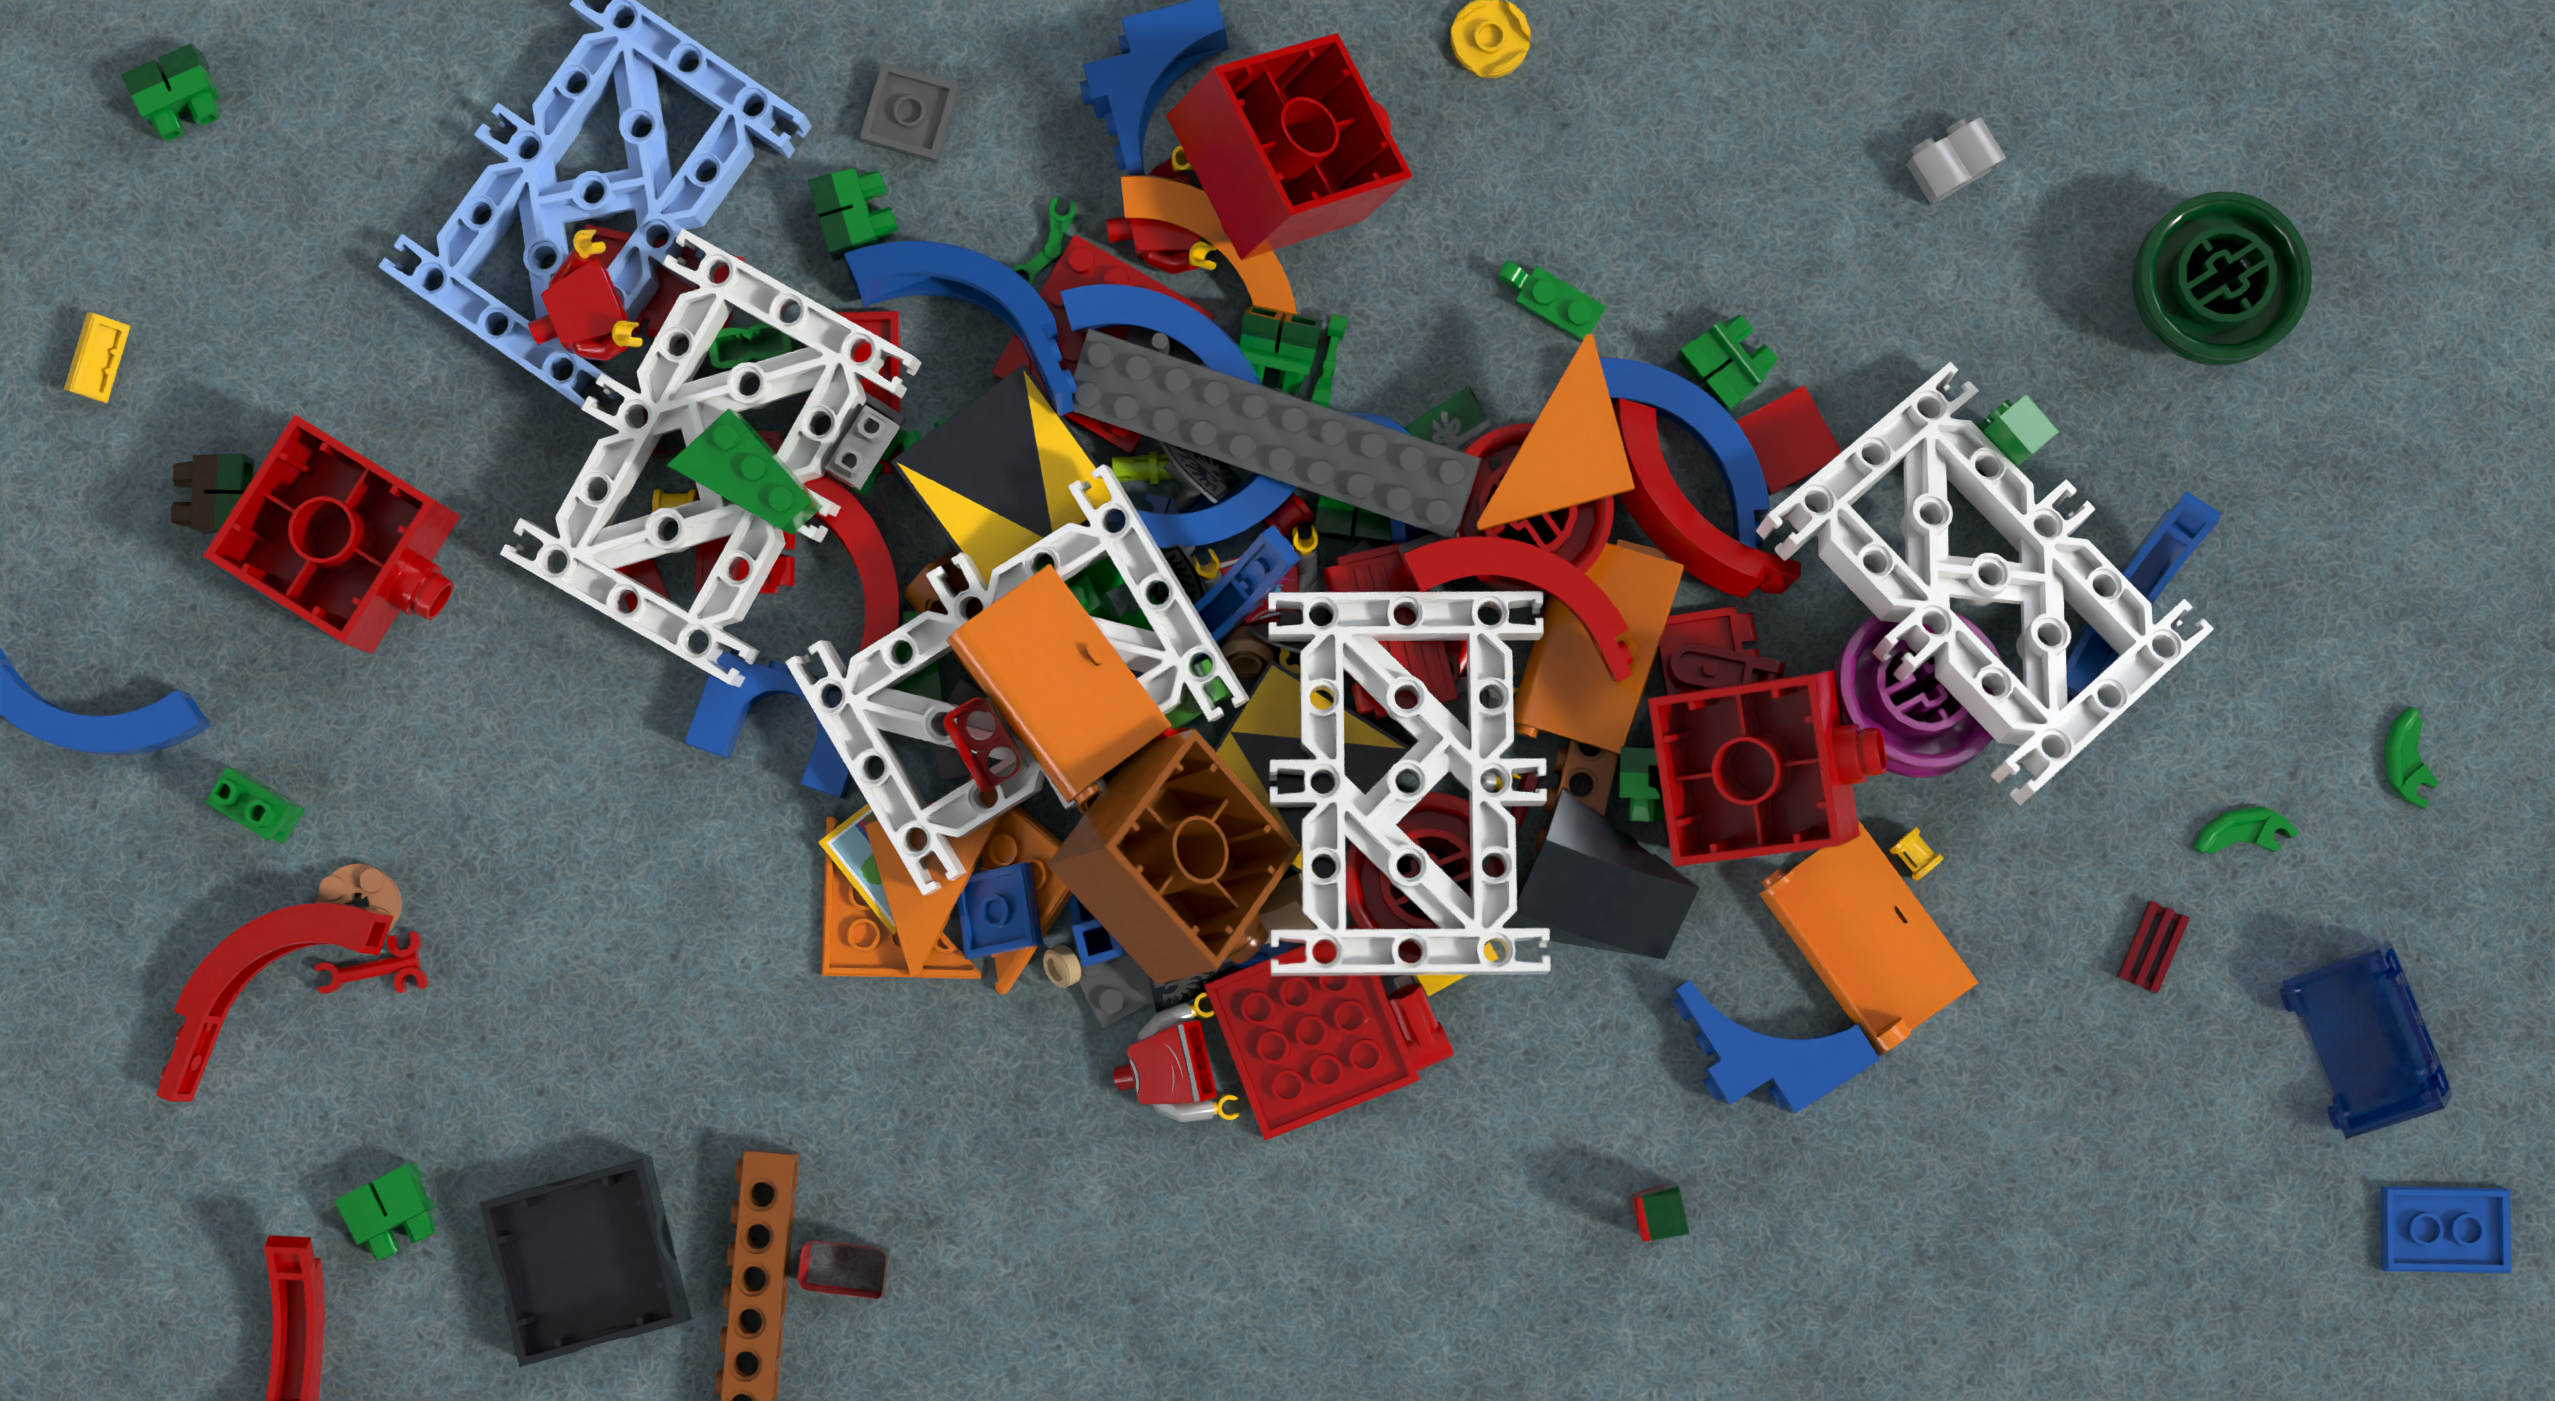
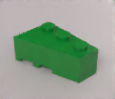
M730 408L667 464L683 475L792 535L823 507L744 417Z

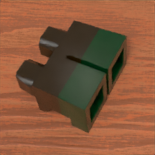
M242 453L193 455V461L174 464V486L178 488H192L191 502H173L171 506V522L179 526L189 527L202 534L218 533L254 478V459Z

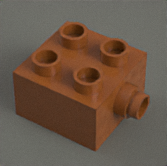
M1194 728L1146 744L1127 758L1048 862L1047 866L1156 984L1218 970L1226 957L1235 964L1243 963L1253 957L1264 946L1269 936L1268 931L1261 923V914L1258 911L1299 854L1301 848Z

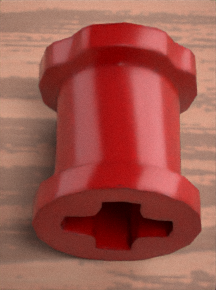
M1294 492L1272 515L1262 520L1267 528L1274 525L1289 542V537L1292 535L1294 527L1297 526L1298 530L1305 522L1312 523L1316 519L1311 510Z

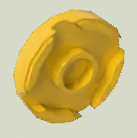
M1475 0L1468 3L1458 12L1451 28L1450 46L1456 61L1467 72L1480 78H1498L1512 73L1523 63L1530 46V28L1525 15L1514 4L1506 0L1505 2L1501 0Z

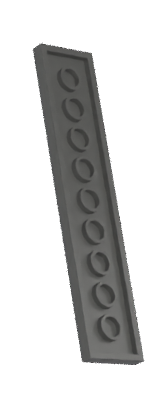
M1088 329L1073 377L1077 392L1071 394L1074 412L1449 538H1456L1482 459L1093 329Z

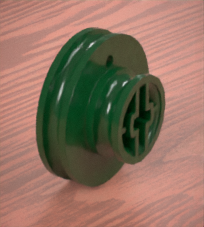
M2226 191L2198 195L2182 202L2168 212L2150 230L2140 245L2132 274V288L2136 308L2152 336L2177 356L2191 362L2210 366H2226L2246 362L2263 354L2283 340L2302 317L2308 304L2312 285V269L2308 250L2292 222L2277 208L2264 200L2244 193ZM2201 259H2206L2187 276V269L2194 266ZM2229 268L2235 272L2237 277L2227 285L2224 284L2199 301L2193 296L2192 292L2206 281L2209 282ZM2239 297L2237 303L2224 314L2217 313Z

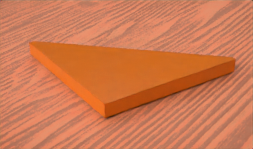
M1593 333L1586 335L1482 513L1476 524L1478 531L1635 489Z
M971 774L969 775V781L974 779ZM1017 805L1002 814L990 840L987 841L982 851L983 867H980V870L982 872L1023 862L1031 863L1042 938L1044 939L1073 894L1047 866L1063 842ZM1038 946L991 955L992 958L995 957L998 982H995V989L999 994H1007Z
M995 788L980 792L981 801L985 806L991 808L996 804L998 793ZM1002 815L966 837L957 838L945 835L967 873L953 881L948 880L945 875L948 871L938 856L934 853L925 857L924 863L933 881L939 882L942 888L924 896L879 820L865 825L910 977L920 976L933 946L936 945L959 895L962 894L977 865L976 862L987 841L990 840ZM918 827L910 835L911 844L915 849L921 851L927 844L926 833Z
M827 817L826 835L840 825L834 817ZM825 851L821 976L910 977L897 932L893 935ZM942 931L923 966L920 976L911 978L981 979L982 973L969 959H965L962 951Z

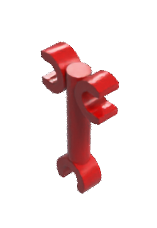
M417 931L409 932L410 945L405 950L399 947L396 935L388 936L387 947L395 955L394 957L343 967L330 962L317 964L314 966L315 971L328 970L333 976L332 982L329 985L318 987V992L323 994L334 993L340 989L343 983L397 973L394 978V988L397 993L406 992L405 979L409 975L416 977L419 989L427 988L428 977L420 969V960L417 953L422 943L421 936Z

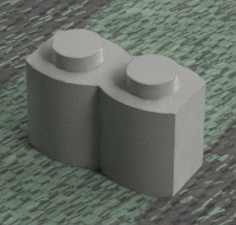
M1965 117L1946 129L1947 137L1937 142L1934 141L1933 137L1928 138L1911 150L1914 156L1911 157L1906 166L1931 206L1996 169L2005 161L2006 156L1981 117L1972 122H1969L1968 118Z

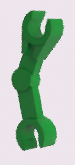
M1055 197L1049 205L1050 234L1044 249L1026 265L1020 264L1011 268L1017 274L1021 272L1028 274L1029 280L1027 283L1032 287L1035 285V277L1053 261L1059 260L1063 254L1064 236L1076 216V206L1073 200H1071L1070 211L1065 216H1059L1055 213L1058 198Z
M1331 314L1327 338H1331L1327 358H1324L1321 372L1322 377L1319 378L1315 386L1312 399L1313 403L1329 407L1332 392L1331 378L1334 376L1337 362L1335 360L1339 340L1343 341L1348 320L1346 316Z

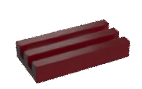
M2148 901L2116 977L2157 994L2190 917L2178 914L2175 910L2163 907L2157 902ZM2155 913L2161 915L2160 921L2137 975H2133L2130 972ZM2170 921H2175L2176 923L2151 982L2146 980V977Z

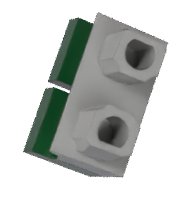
M865 405L825 468L830 477L866 499L885 469L884 465L878 462L879 459L888 464L907 435V432L901 429V426Z

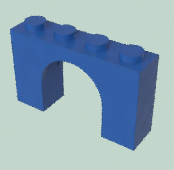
M734 648L731 649L730 653L723 651L717 658V663L728 671L731 668H735L740 671L739 674L746 678L741 687L729 685L709 674L684 743L730 759L743 721L749 710L757 702L774 694L798 696L809 705L817 723L815 746L801 784L845 800L853 776L794 676H792L788 666L773 660L770 661L769 667L755 662L751 665L745 662L743 657L739 656L740 651ZM813 675L817 681L822 679V677ZM829 688L826 693L828 704L831 707L839 705L842 700V693Z

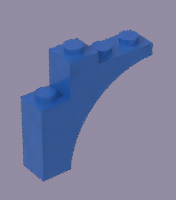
M1192 0L1121 18L1125 34L1117 37L1122 55L1083 64L1087 80L1080 81L1079 84L1085 106L1093 104L1097 119L1105 117L1109 136L1118 135L1120 145L1113 147L1118 171L1127 170L1128 175H1145L1143 164L1144 140L1149 121L1160 99L1170 86L1194 65L1219 52L1229 50L1225 26L1217 0Z
M1686 980L1672 989L1677 997L1671 1001L1678 1014L1684 1021L1691 1018L1699 1031L1694 1036L1699 1047L1707 1057L1714 1054L1717 1059L1703 1068L1708 1075L1703 1080V1083L1715 1101L1722 1098L1725 1104L1731 1105L1770 1080L1773 1086L1767 1090L1780 1110L1787 1107L1790 1113L1796 1114L1880 1060L1858 1024H1850L1844 1029L1815 1038L1783 1039L1771 1037L1747 1029L1724 1016L1700 994L1691 980Z

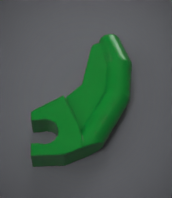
M2409 706L2392 722L2384 745L2387 782L2404 801L2420 809H2425L2429 801L2418 796L2417 787L2419 784H2424L2431 789L2436 788L2438 781L2422 762L2417 751L2423 721L2418 716L2420 712L2416 708Z
M2263 806L2226 811L2206 824L2196 839L2194 848L2201 854L2205 852L2213 854L2238 841L2251 843L2271 852H2277L2281 848L2275 842L2273 836L2277 829L2284 831L2288 838L2295 837L2299 832L2282 815Z

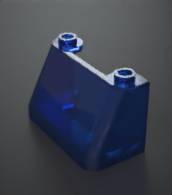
M2389 940L2287 977L2282 981L2284 988L2280 989V995L2283 1004L2288 1012L2295 1011L2298 1017H2303L2334 1092L2332 1097L2333 1105L2327 1107L2331 1123L2336 1130L2342 1129L2345 1139L2445 1109L2452 1098L2451 1087L2398 955Z

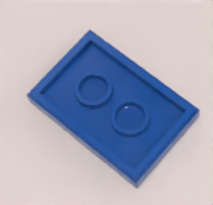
M2380 1186L2382 1271L2512 1273L2509 1188Z

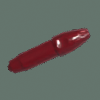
M1535 772L1524 773L1517 791L1535 793L1540 776H1535ZM1512 806L1510 814L1515 818L1516 836L1523 825L1529 806Z

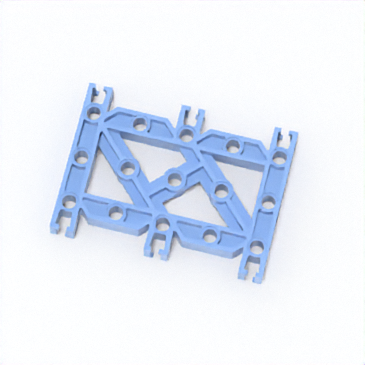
M583 0L571 1L569 5L576 14L600 32L584 34L532 104L535 125H530L506 107L497 103L491 112L500 120L498 125L506 129L511 124L517 129V132L511 137L508 144H503L489 133L490 127L482 124L474 136L484 146L507 162L487 166L438 233L439 256L435 257L404 234H401L394 247L400 252L405 250L411 256L417 254L422 259L421 264L416 267L411 276L402 273L404 266L398 262L395 265L387 258H384L378 266L389 276L580 408L585 403V400L580 396V392L586 387L590 379L597 381L601 373L606 375L589 363L594 361V359L581 358L576 354H571L562 346L558 337L538 345L529 330V321L472 282L519 215L521 217L525 243L523 261L529 270L536 319L548 314L541 294L548 289V283L569 255L564 223L590 218L596 221H606L617 213L635 210L638 227L608 268L628 319L634 322L660 288L657 270L659 266L694 290L698 286L672 272L662 264L667 255L675 259L681 256L683 247L676 243V239L682 228L688 230L704 227L754 158L752 136L757 137L789 159L795 151L789 141L791 136L783 132L778 137L770 130L775 125L777 119L782 117L795 124L798 128L796 134L802 138L806 136L812 127L802 112L635 0H611L602 14L594 11L593 7L588 3L585 4ZM634 16V21L629 27L619 28L620 21L624 17ZM689 60H699L695 70L683 72V67ZM655 69L720 112L674 178H672L667 147L668 131L663 122ZM581 80L587 81V85L582 92L572 94V88L577 82ZM615 85L620 111L619 130L624 138L629 169L603 174L597 171H587L580 174L576 179L558 182L556 164ZM764 103V109L759 115H747L749 108L753 104ZM644 124H652V129L647 136L642 138L636 137L639 127ZM539 145V151L536 156L531 159H524L526 150L529 147ZM717 168V173L712 180L708 182L700 181V177L706 169ZM604 189V195L599 202L589 203V197L593 191ZM486 210H491L490 219L482 225H477L479 215ZM669 233V240L663 247H653V241L659 234ZM695 246V256L702 261L706 253ZM556 254L555 264L551 268L541 269L543 259L548 255ZM443 275L442 285L438 289L430 291L431 281L435 277ZM508 320L507 330L501 335H494L496 324L499 321ZM573 364L572 375L564 381H559L558 373L560 369L565 365ZM616 391L611 396L607 394L613 400L619 395Z

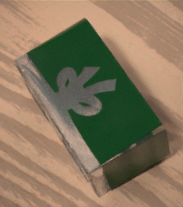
M1469 385L1468 388H1464L1407 425L1404 429L1410 435L1455 450H1461L1487 433L1492 425Z

